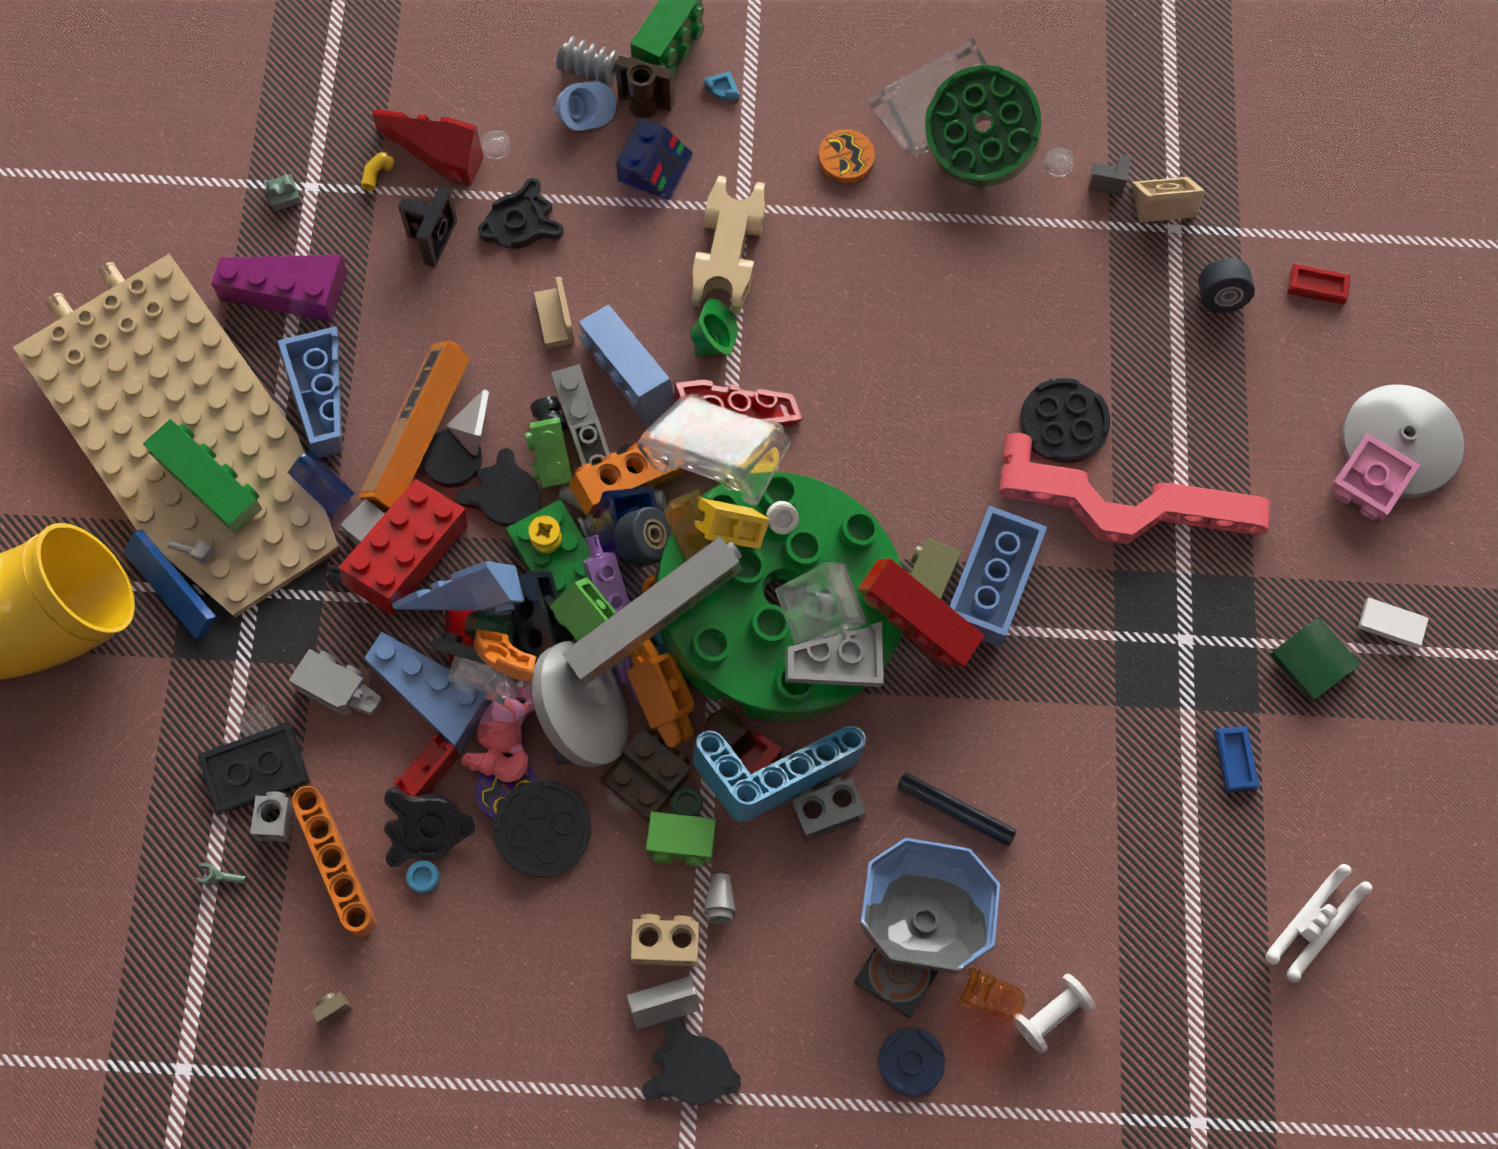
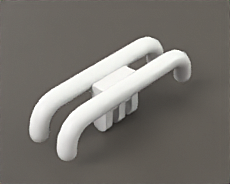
M1342 864L1331 873L1266 953V962L1270 965H1275L1280 961L1282 954L1299 934L1310 942L1287 971L1286 978L1289 982L1296 983L1300 981L1301 975L1358 904L1372 892V885L1369 882H1362L1346 897L1337 909L1330 904L1322 907L1335 889L1351 874L1349 865Z

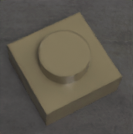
M339 992L336 995L329 993L316 1002L317 1007L311 1010V1013L317 1023L324 1027L351 1010L352 1006L342 993Z

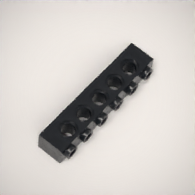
M551 571L529 572L519 577L525 602L514 605L515 610L512 611L523 651L536 657L535 664L540 655L548 648L562 642L572 641L570 631L556 620L555 613L549 607L559 597ZM552 744V751L558 765L573 763L565 758Z

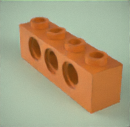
M680 429L670 434L668 431L661 432L649 443H635L625 453L620 455L616 452L605 456L599 464L591 466L588 463L576 469L569 487L585 516L605 509H597L599 503L608 502L609 506L614 505L615 499L627 498L628 493H633L632 496H635L688 473L697 459ZM652 456L659 457L663 463L655 461ZM626 466L634 468L637 474L629 472ZM600 477L608 479L611 485L604 484Z

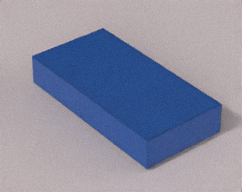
M1248 727L1216 729L1214 736L1225 792L1257 790L1260 786Z

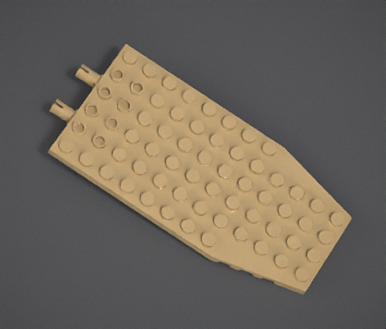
M170 254L124 280L113 262L105 263L111 274L107 273L103 265L97 272L109 287L108 291L74 311L62 293L53 294L59 305L55 304L51 296L48 297L45 303L58 320L13 348L136 530L142 529L171 563L236 618L340 550L301 441ZM169 419L178 426L182 423L185 424L196 436L193 440L199 446L205 443L217 455L214 459L221 466L225 463L228 464L237 473L238 477L236 480L242 486L248 483L260 495L257 500L262 510L237 534H234L159 464L144 447L143 443ZM201 540L207 543L214 550V553L206 563H200L191 555L168 548V544L170 541H174L194 548Z

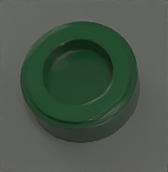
M692 787L679 788L671 797V809L674 814L697 817L702 811V796Z

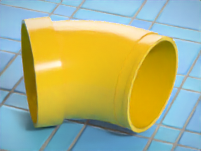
M52 524L25 543L0 553V680L43 671L72 660L104 643L130 624L135 609L130 581L113 553L91 533L71 524Z

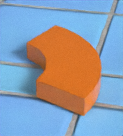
M476 629L474 647L479 657L486 664L507 676L531 682L536 661L534 655L524 653L513 647L509 642L507 634Z

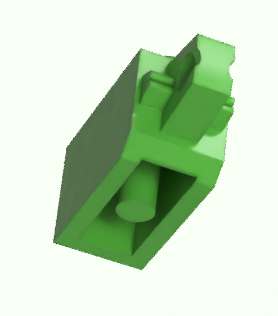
M588 577L574 582L549 606L555 613L556 620L575 637L576 643L617 613ZM630 653L623 659H621L619 662L614 664L612 668L621 664L630 655Z

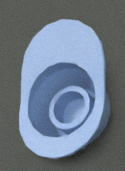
M593 81L573 84L561 92L557 98L556 106L552 108V112L557 113L561 122L572 130L581 131L599 128L607 125L613 119L616 111V99L609 86L602 82Z

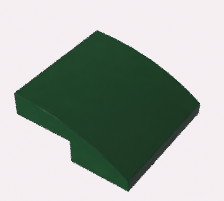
M1320 617L1301 629L1270 654L1311 702L1318 699L1361 665L1357 658Z

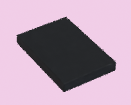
M290 721L197 754L215 813L218 816L255 803V796H266V792L282 793L311 782Z

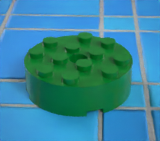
M996 65L970 66L949 76L936 89V93L926 111V138L935 161L951 178L963 184L976 187L999 185L1019 175L1036 155L1042 135L1039 103L1032 88L1018 74L1016 75ZM983 120L991 122V126L987 131H980L975 126Z

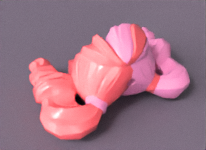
M501 676L499 679L486 677L485 681L478 680L474 684L489 691L490 696L495 698L484 711L477 727L478 742L488 752H467L464 754L461 764L462 766H468L470 770L479 771L486 776L494 775L503 782L511 783L520 780L528 771L529 758L521 744V726L525 718L535 711L532 683L516 682L512 677ZM503 753H511L512 757L506 758L503 756Z

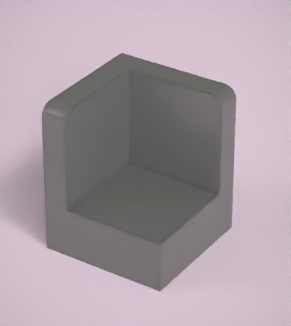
M1120 154L1116 166L1094 163L1088 189L1122 196L1127 183L1132 156Z

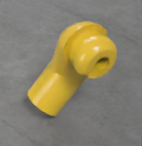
M386 152L377 153L364 167L361 187L367 191L375 190L379 171L381 169L390 171L394 166V158L387 155Z

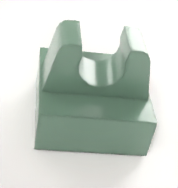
M292 174L283 175L282 177L264 182L274 212L301 203Z

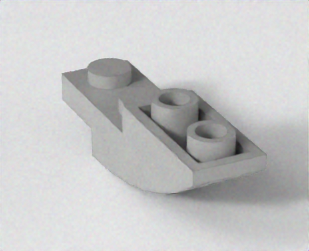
M580 364L551 372L561 410L581 466L588 463L591 466L601 463L600 461L609 455L610 452Z

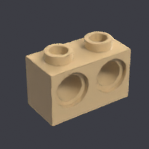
M643 914L640 919H633L632 964L698 967L699 922L693 921L691 916H674L673 921L660 920V916L654 914ZM651 931L656 933L659 938L655 945L646 947L640 943V938L645 932ZM679 933H686L692 939L691 943L685 948H678L673 944L674 937Z

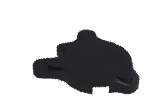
M536 178L526 180L519 191L497 199L491 205L492 209L488 216L478 227L479 237L483 241L494 242L511 249L529 246L543 238L560 239L564 234L561 223L545 218L546 215L552 212L553 207L549 200L540 196L541 184Z
M509 448L501 449L498 452L495 465L482 468L477 472V477L482 483L480 487L463 488L456 494V500L460 506L477 508L490 521L500 526L515 524L540 510L538 485L528 472L517 466L514 453Z
M394 787L388 789L384 795L385 804L398 816L396 820L387 821L384 825V832L392 842V846L386 853V862L390 867H399L405 861L417 857L427 859L442 857L448 854V851L456 843L459 844L462 839L474 833L475 822L473 818L463 813L454 802L444 796L435 794L410 796Z
M678 1018L665 1022L664 1029L667 1041L653 1054L654 1062L663 1068V1072L643 1085L642 1093L646 1100L653 1101L669 1096L677 1098L683 1103L697 1106L705 1105L725 1094H734L739 1090L741 1077L732 1068L728 1055L716 1041L691 1034L685 1029Z

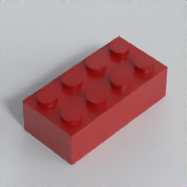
M415 479L338 567L343 586L393 616L399 609H393L392 603L413 593L467 529L465 508Z

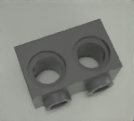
M842 777L831 779L824 784V788L813 791V788H809L791 800V810L804 842L864 820L866 811L852 777L845 780ZM838 795H844L850 800L851 804L841 808L834 804L833 798ZM814 806L819 809L821 815L816 819H809L804 815L803 810L806 807Z

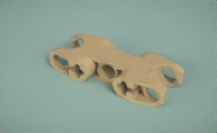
M718 176L708 196L703 225L704 228L716 229L711 254L696 252L692 269V306L701 307L708 292L713 289H723L732 296L731 313L740 314L743 304L750 293L755 261L742 259L747 235L761 237L765 220V183L757 182L751 196L746 199L736 200L726 193V177Z

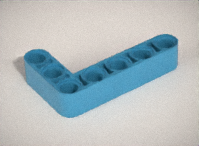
M846 726L750 774L719 733L705 731L696 740L693 764L729 814L738 821H749L792 799L805 790L813 788L855 766L861 757L866 743V736L860 728ZM740 799H746V800H748L749 802H744V801H742V800H740Z

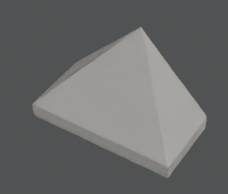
M486 390L479 393L446 425L470 454L473 455L478 453L489 391Z

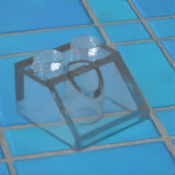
M826 562L775 589L795 645L820 638L826 639L841 635L846 631L856 629L867 623L845 564Z

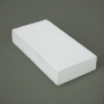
M1368 597L1363 607L1358 629L1418 649L1422 645L1429 618Z

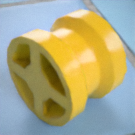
M540 516L531 522L529 536L533 548L542 554L556 551L562 542L558 522L550 516Z

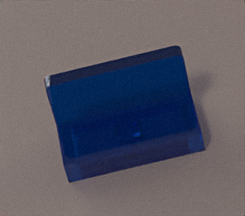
M311 450L307 454L303 453L299 456L287 472L331 515L355 494Z

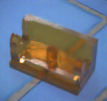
M698 489L673 499L669 502L670 507L663 511L686 561L713 542V540L704 538L705 534L698 530L694 524L695 520L704 521L705 518L704 511L698 508L699 499L702 498Z

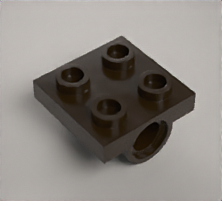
M619 55L615 63L618 97L629 100L631 113L637 118L646 119L652 117L658 108L671 112L675 103L673 70L663 65H653L642 62L634 57L627 58Z

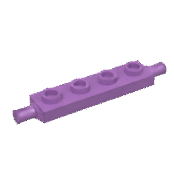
M598 535L587 537L585 540L590 557L582 562L586 577L591 580L615 611L619 612L629 604L616 555L615 553H603ZM629 655L621 664L613 669L618 683L629 684L633 701H638V697L626 670L634 667Z

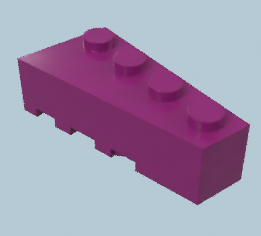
M342 254L220 257L211 284L219 300L332 322L348 270Z

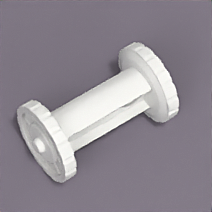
M1066 974L1061 978L1066 990L1034 1017L1028 1020L1022 1014H1017L1013 1018V1022L1022 1036L1041 1054L1047 1050L1043 1037L1077 1008L1081 1007L1087 1013H1091L1096 1009L1095 1002L1090 994L1070 974Z

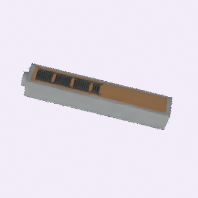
M721 537L717 538L563 652V657L585 685H588L742 570L739 561L742 558L741 553L732 542L726 544Z

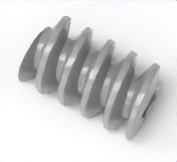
M573 36L569 39L568 43L561 45L556 57V68L558 70L565 68V71L569 74L575 72L578 77L585 75L586 79L590 81L596 78V82H606L607 86H612L616 78L615 63L617 61V51L613 50L610 56L607 57V49L602 47L598 54L596 53V44L594 43L586 50L585 40H582L577 47L575 46L576 38Z

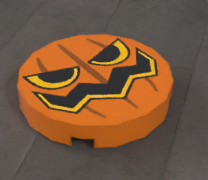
M850 129L837 130L829 134L821 142L818 152L819 166L830 179L833 177L838 179L837 182L855 183L864 179L872 169L875 161L874 146L868 137L858 131Z

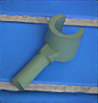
M208 863L199 864L200 868L210 870L206 878L196 877L199 882L211 886L218 881L245 883L246 876L221 872Z

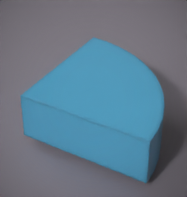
M730 71L704 79V86L711 95L722 100L739 99V91Z

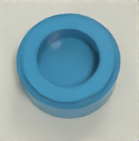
M425 860L417 861L409 867L406 881L413 892L426 895L432 893L438 887L440 873L433 863Z

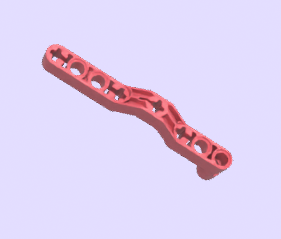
M1010 433L1005 437L1003 461L1007 464H1004L1001 468L999 494L1009 499L1069 507L1097 540L1129 544L1160 521L1251 535L1266 534L1269 530L1271 501L1267 498L1172 483H1157L1152 486V495L1137 506L1105 502L1090 485L1087 472L1030 463L1032 438L1022 433Z

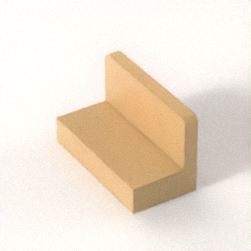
M561 277L555 278L557 288L534 292L546 349L575 343Z

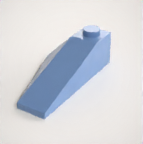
M485 561L451 574L452 580L432 583V591L430 589L416 591L393 602L392 605L393 609L495 611L496 615H501L514 611V605L523 603L525 600L515 565Z

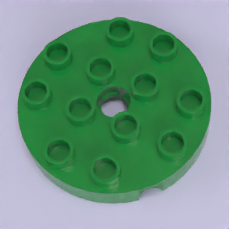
M785 472L755 473L737 477L709 490L700 498L753 508L765 517L768 508L772 504L779 501L788 502L797 510L799 522L796 528L788 534H777L767 526L760 549L735 545L742 555V558L739 559L742 570L659 631L668 653L675 657L682 674L701 693L714 702L723 698L732 699L742 706L745 716L759 720L774 722L808 720L826 715L851 702L867 686L785 682V650L794 645L820 638L826 639L841 635L846 631L859 630L882 622L883 669L885 668L898 646L902 632L892 625L879 610L866 604L863 600L865 597L857 589L878 559L891 558L902 567L889 536L877 519L848 494L828 483L800 474ZM699 499L685 511L671 532L661 561L657 566L654 585L713 542V540L704 538L705 534L698 530L694 524L695 520L704 521L705 518L704 511L698 508ZM771 581L786 583L797 595L795 606L790 610H784L780 606L769 604L764 596L765 587Z

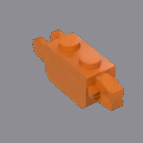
M648 639L630 653L634 667L626 670L650 728L657 727L661 737L664 739L665 745L674 748L678 746L681 740L686 742L693 736L694 731L687 713L693 711L694 701L675 657L668 652L659 656L651 640Z

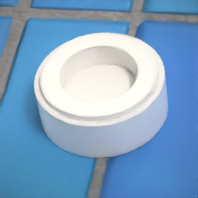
M776 502L766 512V517L770 519L768 526L777 534H788L798 525V512L788 502Z

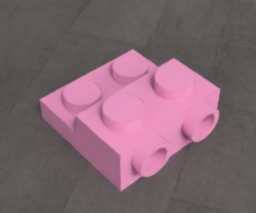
M1366 433L1330 488L1335 491L1333 495L1339 501L1345 504H1349L1352 501L1362 507L1360 512L1365 517L1371 520H1376L1378 517L1383 520L1389 514L1420 465Z

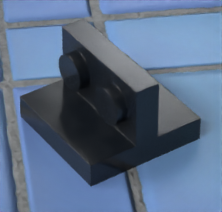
M442 187L438 188L430 206L421 200H410L403 197L398 206L407 237L418 240L424 264L436 268L457 223L450 190Z

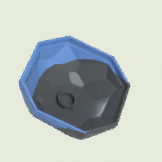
M904 838L869 861L860 926L872 945L890 963L957 974L995 946L1000 883L969 848Z

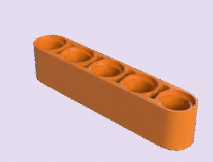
M301 787L294 793L292 805L344 928L355 937L367 936L375 928V915L328 804L314 787ZM307 799H317L316 805L312 809L303 810V804ZM319 827H329L328 834L324 838L315 839L314 835ZM336 854L341 855V861L336 867L327 868L326 864L329 857ZM347 883L353 884V891L349 896L339 897L341 886ZM360 912L365 913V922L359 927H352L351 919L353 916Z

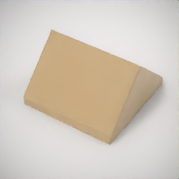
M1189 177L1132 182L1139 223L1194 218L1204 198V190Z

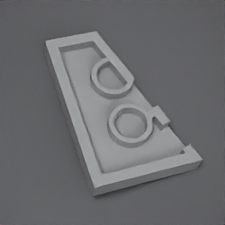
M882 622L872 624L870 627L846 631L841 635L826 639L820 638L788 647L785 650V682L881 687L884 684Z

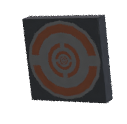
M874 948L854 983L906 1017L911 1018L938 971L890 963Z

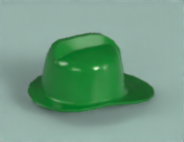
M708 300L702 309L699 319L690 330V337L695 345L693 354L696 357L705 355L711 358L721 354L730 355L733 350L738 333L737 322L733 313H731L732 311L720 300Z

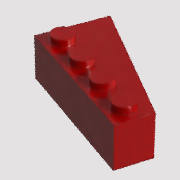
M891 558L878 559L857 589L865 597L863 600L866 604L879 610L892 625L904 633L937 665L949 668L951 666H965L985 637L983 633Z

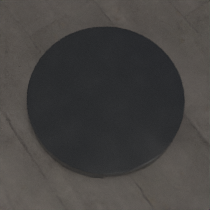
M1054 378L1044 381L1036 386L1022 405L1020 412L1021 432L1032 438L1031 449L1047 460L1057 463L1083 461L1094 455L1106 440L1110 429L1108 406L1099 393L1097 394L1091 388L1079 383L1080 380Z
M540 780L516 787L503 799L496 812L493 834L499 854L511 868L529 877L549 878L568 871L580 860L589 844L591 824L584 802L577 793L559 782Z

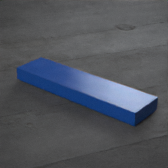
M142 529L134 531L123 553L196 640L205 637L216 616Z

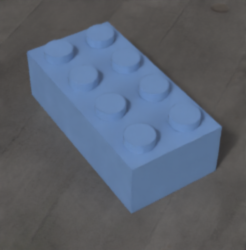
M989 506L950 607L985 635L982 641L1002 648L1047 527Z

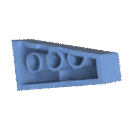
M337 326L278 340L281 360L312 459L315 460L342 453L340 361Z

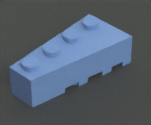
M609 304L579 321L582 332L579 335L581 343L587 351L591 350L594 353L598 365L601 369L606 370L614 385L623 394L647 430L651 432L675 418L674 392L670 378Z
M381 632L364 657L370 669L400 696L417 715L425 720L447 743L453 744L460 755L477 729L484 711L492 702L489 691Z

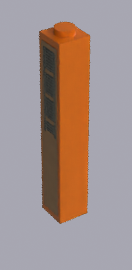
M453 341L432 344L358 496L362 501L367 499L383 513H386L410 486L471 358L462 351V347Z

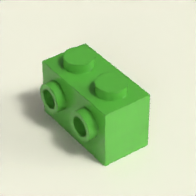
M560 418L530 423L531 432H527L525 435L528 450H535L537 462L531 463L534 479H541L542 488L571 482L572 476Z
M651 812L646 846L647 857H653L652 861L662 864H671L672 860L685 861V865L698 868L704 867V863L712 864L716 819Z

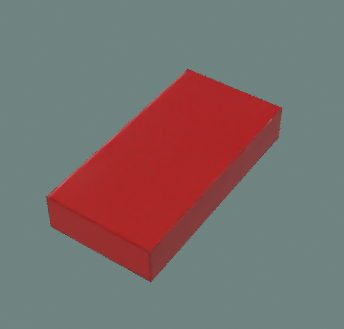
M1293 263L1290 270L1287 293L1345 305L1348 299L1351 275Z

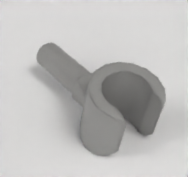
M201 540L194 548L174 541H170L168 544V548L191 555L200 563H206L214 553V550Z

